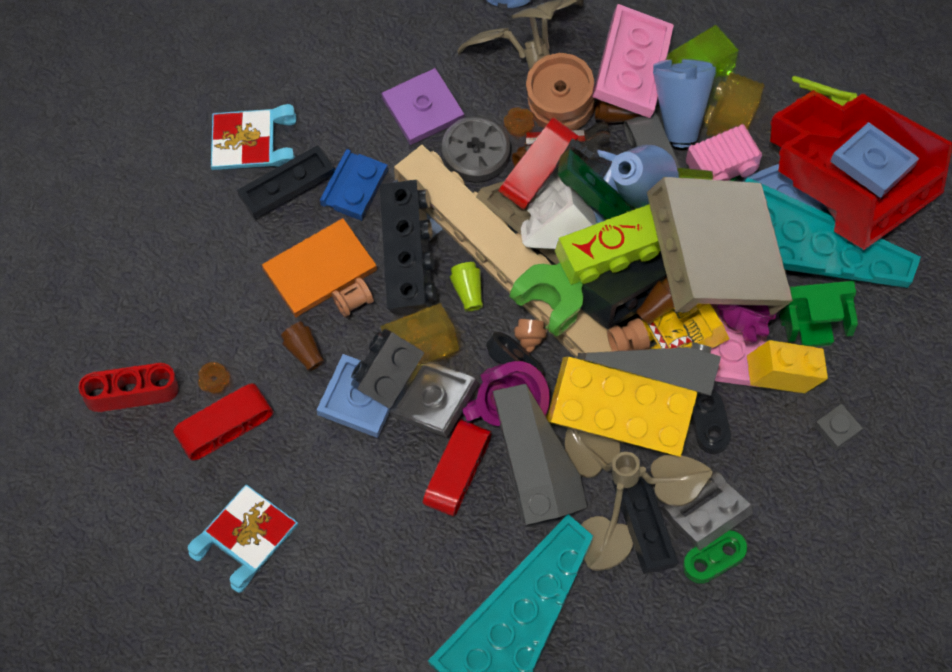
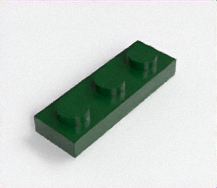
M571 149L560 155L558 168L560 180L564 185L575 190L582 197L583 201L588 206H593L604 216L605 220L635 210V207L628 204L611 185Z

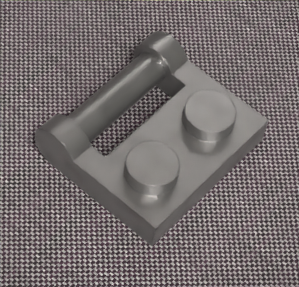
M718 471L712 473V477L699 496L691 503L678 507L666 504L662 507L665 517L699 550L753 514L752 505L734 490ZM716 491L718 493L716 497L688 516L682 515V513Z

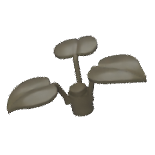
M584 0L549 1L513 14L512 19L519 17L530 18L534 39L524 43L525 49L522 48L508 28H499L484 31L471 37L457 50L458 55L469 45L486 42L495 38H508L519 52L520 58L526 57L530 71L537 61L550 55L547 19L551 20L555 10L568 5L583 6ZM535 17L542 18V38L539 37Z
M567 428L565 451L580 476L592 478L597 476L602 468L607 472L612 470V478L617 485L611 521L603 516H594L584 521L581 525L593 535L592 543L584 558L587 567L594 571L613 568L623 562L632 551L633 542L627 525L616 524L624 488L633 487L641 476L648 484H655V495L661 502L669 506H684L699 496L712 477V470L705 464L689 457L664 455L654 460L651 464V474L653 477H650L646 473V468L640 467L639 459L635 454L631 452L620 453L619 441Z

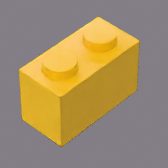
M768 340L747 355L751 386L805 394L828 379L824 349Z

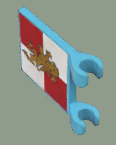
M286 104L266 110L212 113L211 169L279 167L296 158L292 148L286 147L274 151V123L294 125L296 123L294 107Z
M245 485L203 533L190 542L188 545L189 556L195 561H200L212 544H215L242 565L230 576L231 588L241 593L248 586L257 571L298 526V522L248 485Z

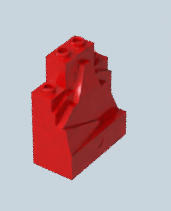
M813 90L802 98H798L782 111H778L771 120L770 141L781 147L779 151L778 172L793 180L794 187L823 203L836 220L834 232L864 250L944 193L952 153V142L863 93L841 106ZM868 122L919 158L916 166L882 198L830 162L834 152Z

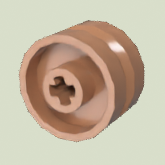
M551 54L537 61L528 72L526 90L531 117L540 127L545 128L550 120L555 117L569 129L577 130L585 125L593 115L595 98L592 96L595 83L592 70L584 60L573 54Z

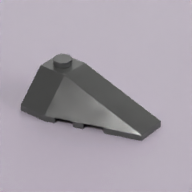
M692 343L691 348L677 347L578 353L577 359L693 390L700 395H711L721 356L711 354L712 348L709 346Z
M522 384L493 391L521 522L527 525L558 518L587 508L580 474L527 385Z

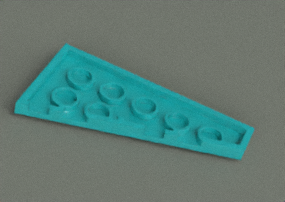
M747 177L746 180L744 181V182L759 183V182H757V181H755V180H753V179H751V178H748V177ZM762 184L780 255L783 260L784 270L908 288L913 282L921 256L881 238L864 250L834 232L836 220L833 216Z
M567 514L428 660V664L436 672H533L592 543L593 535Z

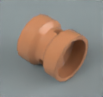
M639 318L629 321L625 327L615 326L607 329V338L612 351L650 349L647 330Z

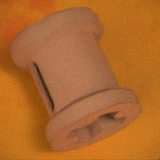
M362 278L355 279V284L340 292L336 290L331 293L338 310L345 318L350 315V311L364 303L371 304L374 302L373 296Z

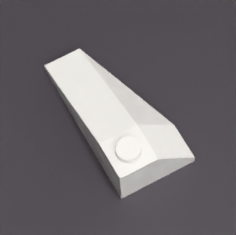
M559 164L536 193L537 198L528 206L527 211L531 214L530 220L524 221L521 227L522 243L526 247L555 249L559 237L597 224L591 206H588L575 190L567 187L558 176Z

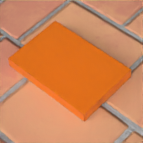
M342 218L263 263L262 269L296 318L332 297V292L336 290L340 292L353 285L355 279H363L377 271V265Z

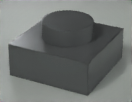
M842 404L819 419L814 426L835 451L854 439L863 430Z

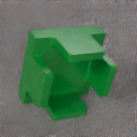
M854 281L790 287L793 301L782 308L779 314L781 326L786 328L788 342H794L799 332L801 345L810 347L832 345L834 336L831 322L842 320L845 335L853 336L858 325L854 305V297L856 295Z

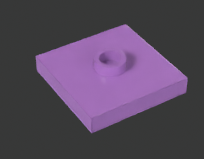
M436 68L381 93L382 100L410 145L442 131L464 118L463 111Z

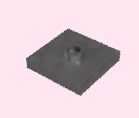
M421 359L389 412L393 418L447 438L463 412L462 409L467 405L479 383L474 377Z

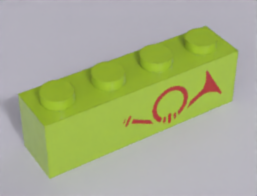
M650 204L559 237L555 248V253L571 285L580 281L582 284L592 282L600 274L609 270L613 273L619 272L628 267L631 262L639 259L641 261H648L656 257L661 251Z

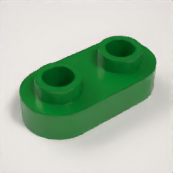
M729 530L703 549L699 550L696 547L691 549L683 563L686 577L692 582L699 584L711 581L743 561L747 552V543L741 534ZM731 547L734 550V554L726 555L722 548ZM702 563L705 565L706 570L699 572L694 568V564Z

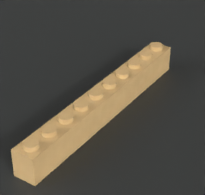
M421 145L394 166L395 180L398 179V182L417 179L425 189H428L430 208H426V212L509 293L514 282L531 266L535 264L551 265L542 254L537 255L530 247H526L522 243V235L519 233L515 234L504 220L477 199L478 193L475 191L472 193L465 186L462 177L457 172H450L436 152H430ZM532 300L522 305L536 320L544 321V327L546 328L553 311L548 303L542 300ZM582 309L578 312L576 322L569 329L557 337L554 336L576 359L578 353L612 351L607 338V329Z

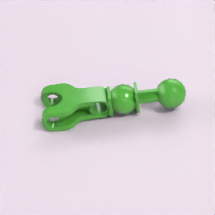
M560 263L557 265L535 264L514 282L509 297L520 306L532 300H542L548 303L553 311L551 312L550 321L546 329L557 337L576 322L578 312L583 304L582 289L584 284L580 281L571 285Z

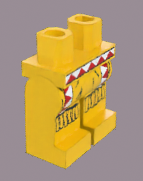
M697 304L688 312H676L674 308L654 320L650 325L642 320L649 340L656 342V345L650 349L691 348L692 343L714 348L730 339L711 304Z

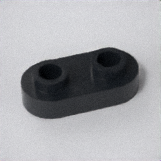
M494 332L486 343L489 351L488 354L494 361L501 364L513 361L526 362L536 367L543 375L544 369L542 365L509 335L502 332Z
M712 390L711 395L697 394L691 415L697 444L706 453L719 454L728 447L731 438L723 400L714 390ZM708 400L713 406L704 407L701 402ZM715 430L719 432L720 436L717 438L711 437L709 431Z

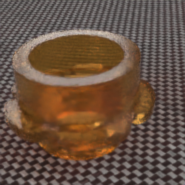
M512 108L508 111V115L504 117V125L510 134L517 137L524 136L534 126L533 114L528 109Z
M217 362L206 363L198 373L199 387L203 391L208 390L213 394L223 391L224 386L228 385L230 381L229 372L225 371V367ZM216 376L217 379L215 381H212L211 377Z

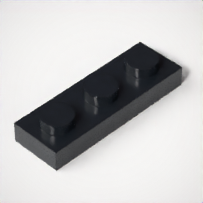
M317 145L241 187L237 192L252 217L256 219L331 177L335 171L330 161Z
M640 476L638 482L633 487L624 488L620 507L642 572L645 574L674 568L678 560L651 484H648ZM612 480V483H613V486H614V489H615V492H616V491H617V485H616L615 482Z

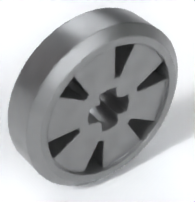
M481 116L462 118L453 123L444 134L442 140L443 161L450 172H457L463 180L480 182L494 178L503 171L509 160V137L504 128L492 119ZM472 145H479L480 152L473 153Z

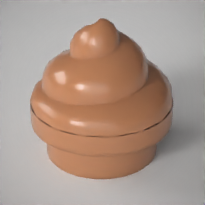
M519 319L518 327H515L514 333L521 346L530 353L535 349V346L541 344L542 339L547 335V330L544 329V321Z

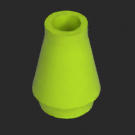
M465 262L451 268L452 275L449 278L464 306V310L471 312L481 309L483 303L480 269L476 267L475 262Z

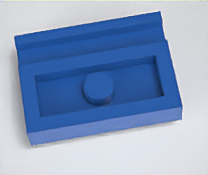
M346 149L320 198L321 205L324 207L326 205L330 206L337 212L362 221L388 172V165L361 154L355 155L351 153V150Z

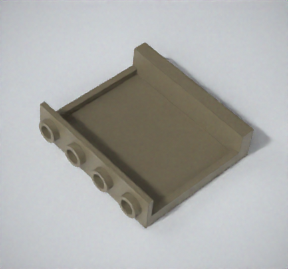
M663 177L647 192L676 312H688L697 304L768 305L770 315H774L793 301L761 183Z

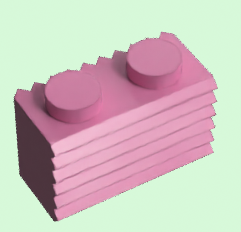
M741 124L739 127L736 126L734 129L724 131L722 134L719 133L717 136L691 145L688 148L686 163L689 165L690 170H692V174L695 175V179L730 181L731 178L738 175L747 177L753 174L759 167L762 153L745 125Z

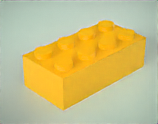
M563 357L547 420L557 425L681 457L697 392L580 359Z

